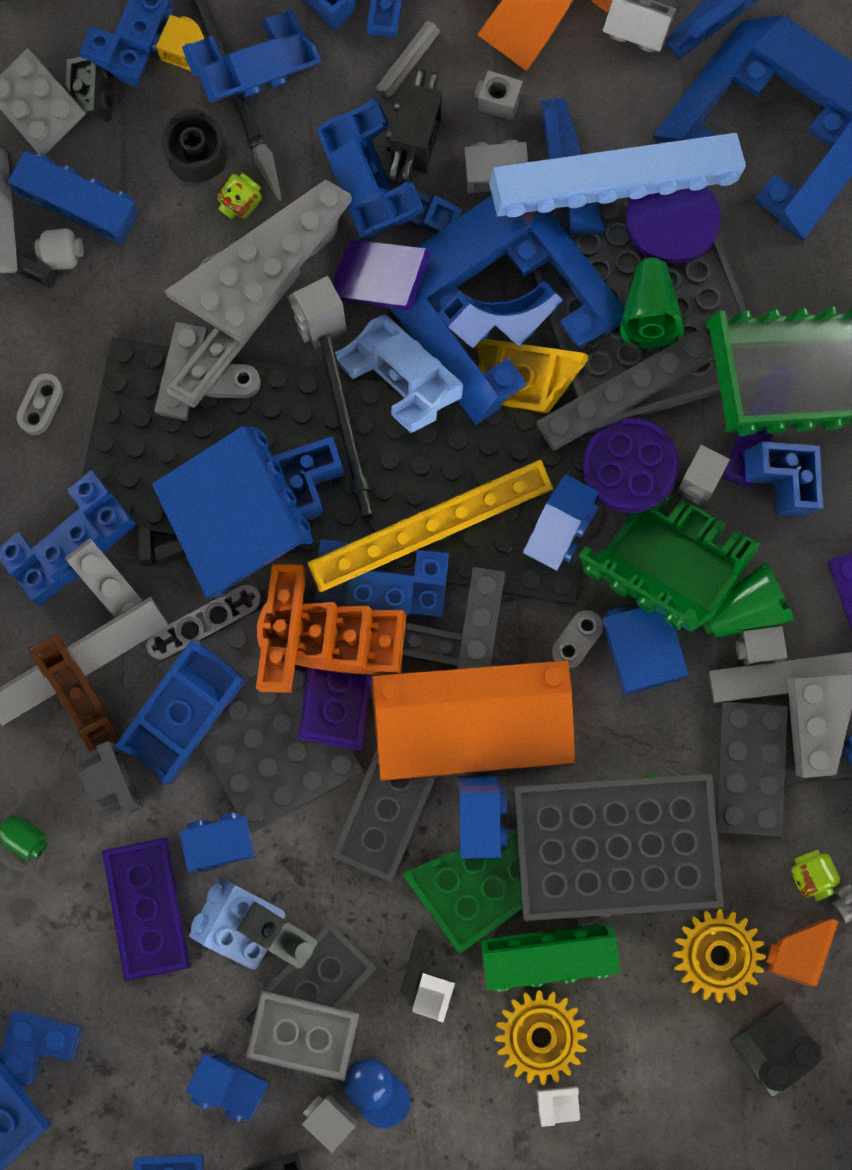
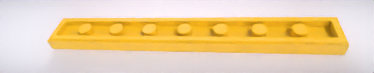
M537 460L308 561L307 565L319 592H323L553 490V486L542 460Z

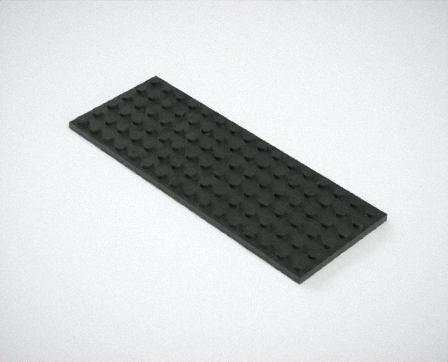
M112 337L82 477L90 470L99 476L105 486L138 524L132 530L150 528L155 534L177 537L152 483L242 426L258 428L264 433L269 443L267 448L271 456L329 437L334 439L343 466L344 476L315 485L324 515L308 520L311 528L310 535L314 542L311 544H300L282 555L305 560H313L319 556L320 539L354 542L537 460H542L553 490L418 550L449 553L446 584L470 588L473 567L504 571L505 577L502 594L571 606L575 605L582 565L579 555L585 547L587 529L582 538L575 537L573 543L578 545L572 559L570 562L563 560L558 570L524 554L523 551L547 501L566 474L586 485L583 475V455L589 440L597 431L587 432L553 451L538 428L537 421L554 411H550L547 414L501 405V409L475 425L459 402L455 401L437 410L436 421L410 433L391 415L392 406L403 400L404 397L390 384L341 376L364 476L368 477L371 487L369 497L374 515L369 518H361L356 495H352L350 486L352 476L327 373L234 357L229 364L250 365L257 370L261 380V386L257 394L250 398H216L204 395L195 408L190 406L187 421L156 415L154 412L170 347ZM244 375L239 378L238 382L246 384L250 378ZM77 504L75 505L74 513L79 509ZM417 550L379 566L375 570L414 574Z

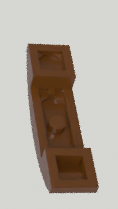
M58 633L28 648L44 678L47 677L78 728V734L89 752L97 749L96 746L107 741L116 745L120 740V736L88 678Z

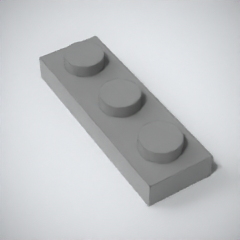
M180 322L175 323L154 410L156 415L187 421L190 405L169 395L167 387L207 338V328Z
M91 538L65 558L115 618L143 602Z

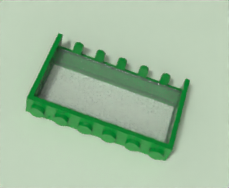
M830 307L818 315H809L808 309L803 308L785 317L780 316V310H771L760 318H752L751 311H742L732 319L726 318L725 311H718L706 321L707 330H710L726 420L725 432H738L739 436L754 434L758 430H767L768 434H776L786 431L787 428H796V432H806L820 426H824L825 430H836L844 427V425H852V309L845 314H837L836 307Z

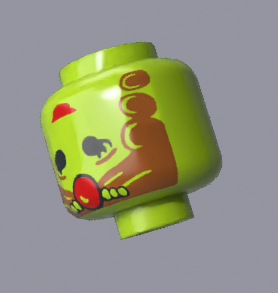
M243 172L240 175L230 174L216 192V198L221 203L218 209L232 220L235 216L247 219L262 200V195L259 192L262 187Z
M815 850L794 859L796 865L792 867L791 874L803 897L814 896L817 902L835 894L832 888L840 883V877L828 854H820L819 850Z

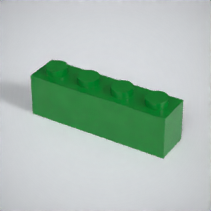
M612 923L480 940L487 991L505 992L513 987L520 986L541 987L545 983L558 981L573 983L578 979L588 977L604 979L612 974L620 973L617 939Z

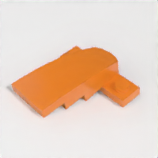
M502 0L477 35L522 69L528 71L574 0ZM591 0L605 12L609 11L612 0Z
M272 565L267 603H265L257 623V639L261 649L256 688L259 692L291 693L295 665L353 674H401L407 616L404 610H372L370 606L337 607L334 602L302 604L307 571L304 565Z

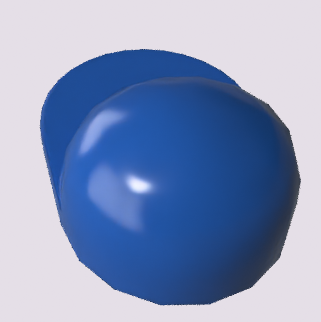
M362 1059L350 1066L346 1072L345 1081H343L344 1093L349 1102L373 1126L390 1128L401 1123L409 1112L410 1095L406 1086L379 1060Z

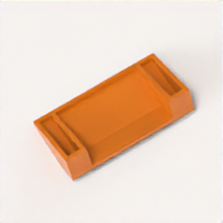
M568 661L373 676L371 688L380 781L575 764L572 688Z

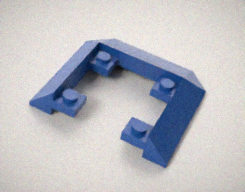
M784 15L741 21L654 133L653 138L659 143L716 136L717 134L701 123L733 82L755 97H758L773 76L776 75L822 106L824 109L809 127L808 133L831 149L800 190H797L774 174L755 199V203L780 219L778 225L804 241L852 177V61Z
M492 195L417 246L418 248H426L431 255L411 311L389 308L409 336L417 340L430 355L437 358L449 372L463 383L462 398L457 401L475 425L501 409V403L522 390L527 384L508 357L482 374L450 331V328L438 315L441 309L457 294V287L505 254H507L523 277L548 261L582 305L560 321L561 327L578 349H581L602 333L606 336L619 327L624 312V306L551 212L540 213L532 211L525 212L518 217H508L507 215L497 217Z

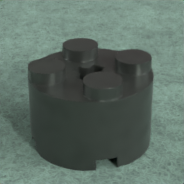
M196 109L184 110L175 114L161 134L162 148L172 172L184 182H203L220 174L224 170L227 159V147L218 121L206 115L203 111Z

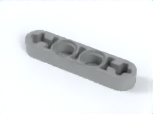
M243 585L225 596L219 597L183 616L148 638L146 643L148 653L158 661H165L183 651L191 640H198L200 642L257 612L262 605L260 593L251 585ZM247 593L249 597L255 595L256 598L252 600L253 606L247 608L244 604L235 608L239 614L234 617L231 607L226 602L232 599L233 605H236L242 601V594ZM222 607L226 609L228 613L226 621L221 624H214L210 621V613L214 608ZM193 622L198 625L199 633L194 639L183 638L181 630L186 623ZM175 630L176 637L181 641L182 645L177 647L176 642L173 641L166 646V653L162 654L159 650L154 652V648L157 647L156 641L160 638L164 642L173 639L170 632Z

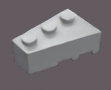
M328 276L286 297L295 314L294 319L298 325L296 328L303 342L310 341L314 350L321 347L319 340L321 337L332 336V340H335L347 334L343 303Z
M852 673L787 678L795 775L802 778L836 775L852 710Z

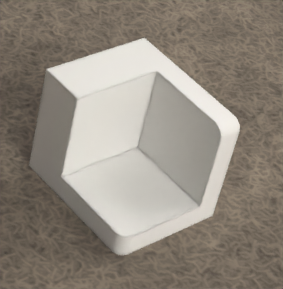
M423 973L412 1011L416 1014L444 1022L455 983Z
M577 1086L537 1090L539 1118L542 1127L555 1126V1123L580 1120L579 1089Z

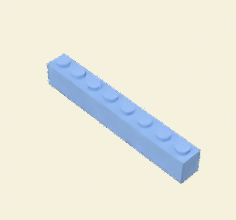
M737 133L493 167L489 185L497 217L505 215L508 217H518L525 212L538 211L546 213L559 207L579 208L586 203L593 202L607 204L620 198L640 199L647 194L654 193L668 195L681 189L700 190L708 185L715 184L728 186L740 179L746 164Z

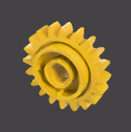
M717 909L715 918L712 919L708 911H703V922L701 923L694 916L691 917L690 921L693 929L682 926L680 929L686 935V938L674 940L676 944L682 947L681 951L672 953V956L682 959V963L677 964L674 970H685L686 974L681 978L680 982L687 983L692 981L693 984L690 988L692 994L702 988L703 1000H708L713 992L717 1003L722 1002L724 993H726L730 1001H735L736 989L743 995L748 994L745 986L746 982L757 986L758 982L752 976L753 972L764 973V970L756 965V961L766 959V955L756 952V949L764 945V942L752 940V937L755 936L758 930L757 928L745 930L748 923L747 918L741 919L738 923L735 922L736 912H730L727 918L724 919L722 909ZM716 946L723 947L727 953L725 963L720 966L714 964L711 960V951Z
M537 990L536 999L533 1001L526 992L523 993L524 1004L520 1005L519 1002L512 999L511 1003L515 1011L510 1012L503 1009L502 1013L508 1021L506 1023H496L498 1028L504 1030V1034L496 1036L495 1041L505 1043V1046L497 1051L498 1055L508 1054L509 1058L505 1061L504 1066L507 1068L516 1064L517 1068L514 1072L516 1078L526 1071L527 1083L529 1084L533 1081L535 1075H539L541 1085H545L547 1075L549 1074L557 1083L559 1082L558 1071L560 1070L570 1076L571 1071L568 1063L581 1064L579 1059L575 1057V1052H586V1049L578 1044V1040L586 1039L588 1034L577 1031V1028L581 1027L585 1021L582 1019L573 1020V1016L577 1013L578 1008L574 1007L567 1011L565 1009L568 1002L566 997L560 1000L558 1004L555 1003V992H551L548 999L544 1000L541 990ZM540 1027L546 1028L550 1033V1041L543 1047L535 1046L532 1042L533 1031Z

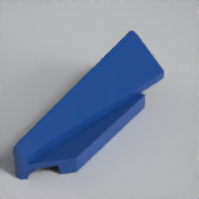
M704 0L666 39L665 43L680 60L759 0Z
M563 98L541 100L547 159L582 155L566 101ZM597 202L586 203L579 208H570L569 206L555 208H566L570 236L597 234L605 231Z

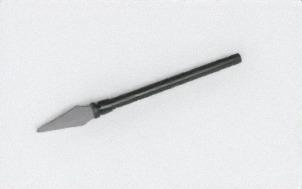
M193 0L207 37L213 35L222 56H227L206 1ZM244 95L234 96L232 98L244 125L249 148L253 151L255 165L278 200L281 201L282 197L273 153L266 146L267 142L255 123Z

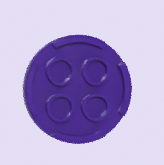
M707 187L700 190L681 189L668 195H661L660 193L647 194L640 199H630L626 212V228L634 246L648 258L655 257L665 262H672V264L687 263L706 253L717 237L721 221L718 202Z
M624 418L620 422L598 430L589 440L583 455V475L586 485L599 491L596 498L598 502L611 510L621 513H640L658 506L672 492L679 474V456L671 438L660 426L641 418Z

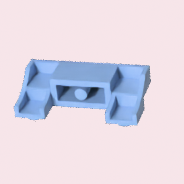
M386 314L371 320L355 340L343 349L335 352L338 366L352 379L374 369L404 397L403 400L392 406L391 415L410 433L436 421L437 410L462 398L463 383Z

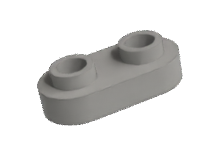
M229 364L205 395L216 398L253 397L260 389V376L257 370L250 365ZM246 375L250 378L246 384L238 382L241 376Z
M46 373L35 377L17 412L18 425L29 435H39L47 430L63 397V386L54 375ZM45 389H53V393L50 396H43ZM33 416L40 417L37 424H30V419Z
M584 610L573 617L553 646L552 659L554 662L568 661L569 670L581 664L603 631V622L597 613ZM589 621L592 623L593 629L591 631H584L581 623ZM563 648H573L574 655L572 657L564 656Z

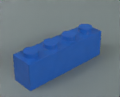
M24 151L7 181L15 195L121 245L139 214L134 199L128 194L118 191L116 194L107 190L106 185L94 178L88 181L80 177V174L73 168L66 165L61 168L53 164L50 158L41 153L34 155Z

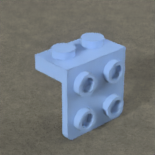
M220 877L217 883L210 888L207 894V902L202 912L194 918L189 937L203 946L255 970L260 966L268 950L237 931V928L254 901L283 919L285 918V912ZM268 924L263 933L270 937L275 930V926Z

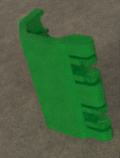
M671 492L658 506L648 511L631 513L605 550L594 555L592 549L585 546L579 558L584 566L583 571L597 581L603 578L611 583L609 585L610 588L619 595L626 597L629 594L636 598V603L647 612L653 613L655 610L664 615L663 619L670 626L678 630L683 627L692 632L714 617L742 577L746 566L759 548V542L748 536H743L744 534L737 530L733 532L723 548L716 546V543L725 531L726 523L721 520L717 521V518L693 504L690 505L684 499L677 504L669 517L663 515V512L672 500L673 493Z

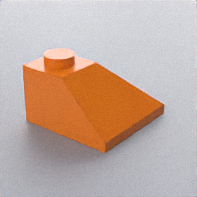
M834 919L819 920L778 939L776 945L771 944L765 959V962L769 963L767 971L805 986H817L839 921Z

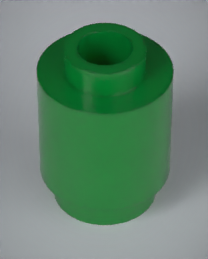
M10 815L0 827L1 844L27 862L32 858L37 860L47 848L48 843L45 842L47 835L22 817L16 818Z

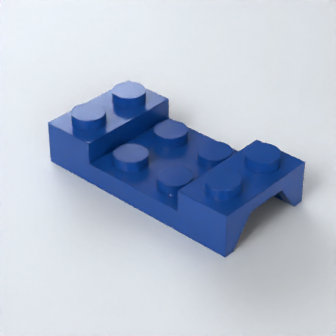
M191 640L115 746L119 750L135 756L155 771L160 781L165 785L173 784L192 758L190 755L224 708L231 704L248 678L198 640Z

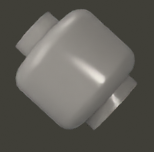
M68 228L46 230L40 235V239L35 241V253L38 263L50 267L52 271L73 269L77 265L79 257H83L84 251L81 238H76L73 231Z

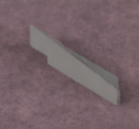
M0 147V273H14L18 270L11 188L7 182L10 178L8 151L3 147Z

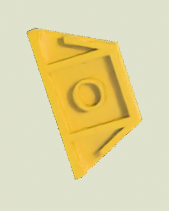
M491 339L479 341L474 347L477 349L480 362L478 369L482 374L508 357L526 381L527 386L501 403L502 406L547 414L577 376L589 357L581 352L526 344L518 346L516 343Z

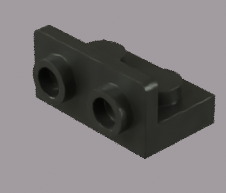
M79 56L67 59L65 89L86 112L81 119L97 116L105 122L111 121L112 108L114 106L113 87L115 76L101 66Z

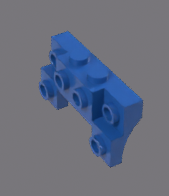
M128 0L114 34L92 25L90 26L79 51L80 57L101 66L120 81L138 88L152 53H158L156 45L169 16L174 14V9L171 8L175 0Z
M292 9L262 20L269 41L230 53L225 57L222 56L213 35L191 44H185L182 47L193 76H199L209 103L243 94L244 98H248L262 92L260 87L269 85L271 89L280 87L288 83L286 79L288 76L308 70L322 63L315 44L303 33Z
M371 99L348 113L331 118L316 128L331 164L332 175L337 180L339 187L351 194L352 202L348 205V209L360 239L372 240L393 225H403L424 211L412 182H405L393 190L372 141L386 131L389 125L380 101L376 99Z
M92 470L67 490L79 506V509L36 546L32 547L26 537L19 531L0 546L1 563L8 573L17 579L30 600L39 606H42L69 582L79 577L65 560L70 553L91 538L105 555L109 548L138 525L129 512L105 486L99 476Z
M320 539L318 557L351 542ZM417 550L414 574L373 569L323 592H319L316 586L315 603L334 602L339 606H370L372 610H404L406 614L443 617L449 553Z

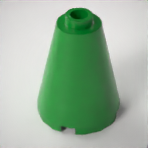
M655 257L646 258L637 264L620 322V334L624 341L630 345L632 340L640 343V348L660 349L674 344L676 337L684 335V320L668 266L664 261Z
M765 562L735 585L714 617L704 623L703 626L708 635L714 633L716 638L740 634L747 630L787 624L795 621L768 562Z

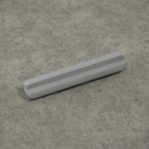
M429 21L423 24L376 86V90L382 97L389 99L394 95L440 34L436 24Z

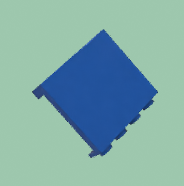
M240 427L152 483L206 598L225 596L231 592L230 587L298 545L314 542L310 535L311 528L308 521L300 515L295 505L297 503L295 494L286 486L281 476L283 474L282 468L272 458L267 448L269 445L268 440L258 428Z

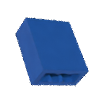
M640 606L629 611L626 610V607H620L607 612L608 616L604 617L602 621L603 630L623 696L686 679L689 674L675 628L665 622L663 619L664 615L655 610L653 613H649Z

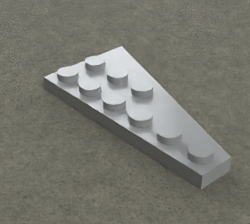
M324 180L164 291L166 296L242 343L352 202L351 194L328 180Z

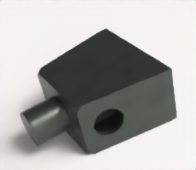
M255 901L237 928V931L298 969L304 967L318 942L314 937ZM268 924L275 926V930L270 937L263 933Z

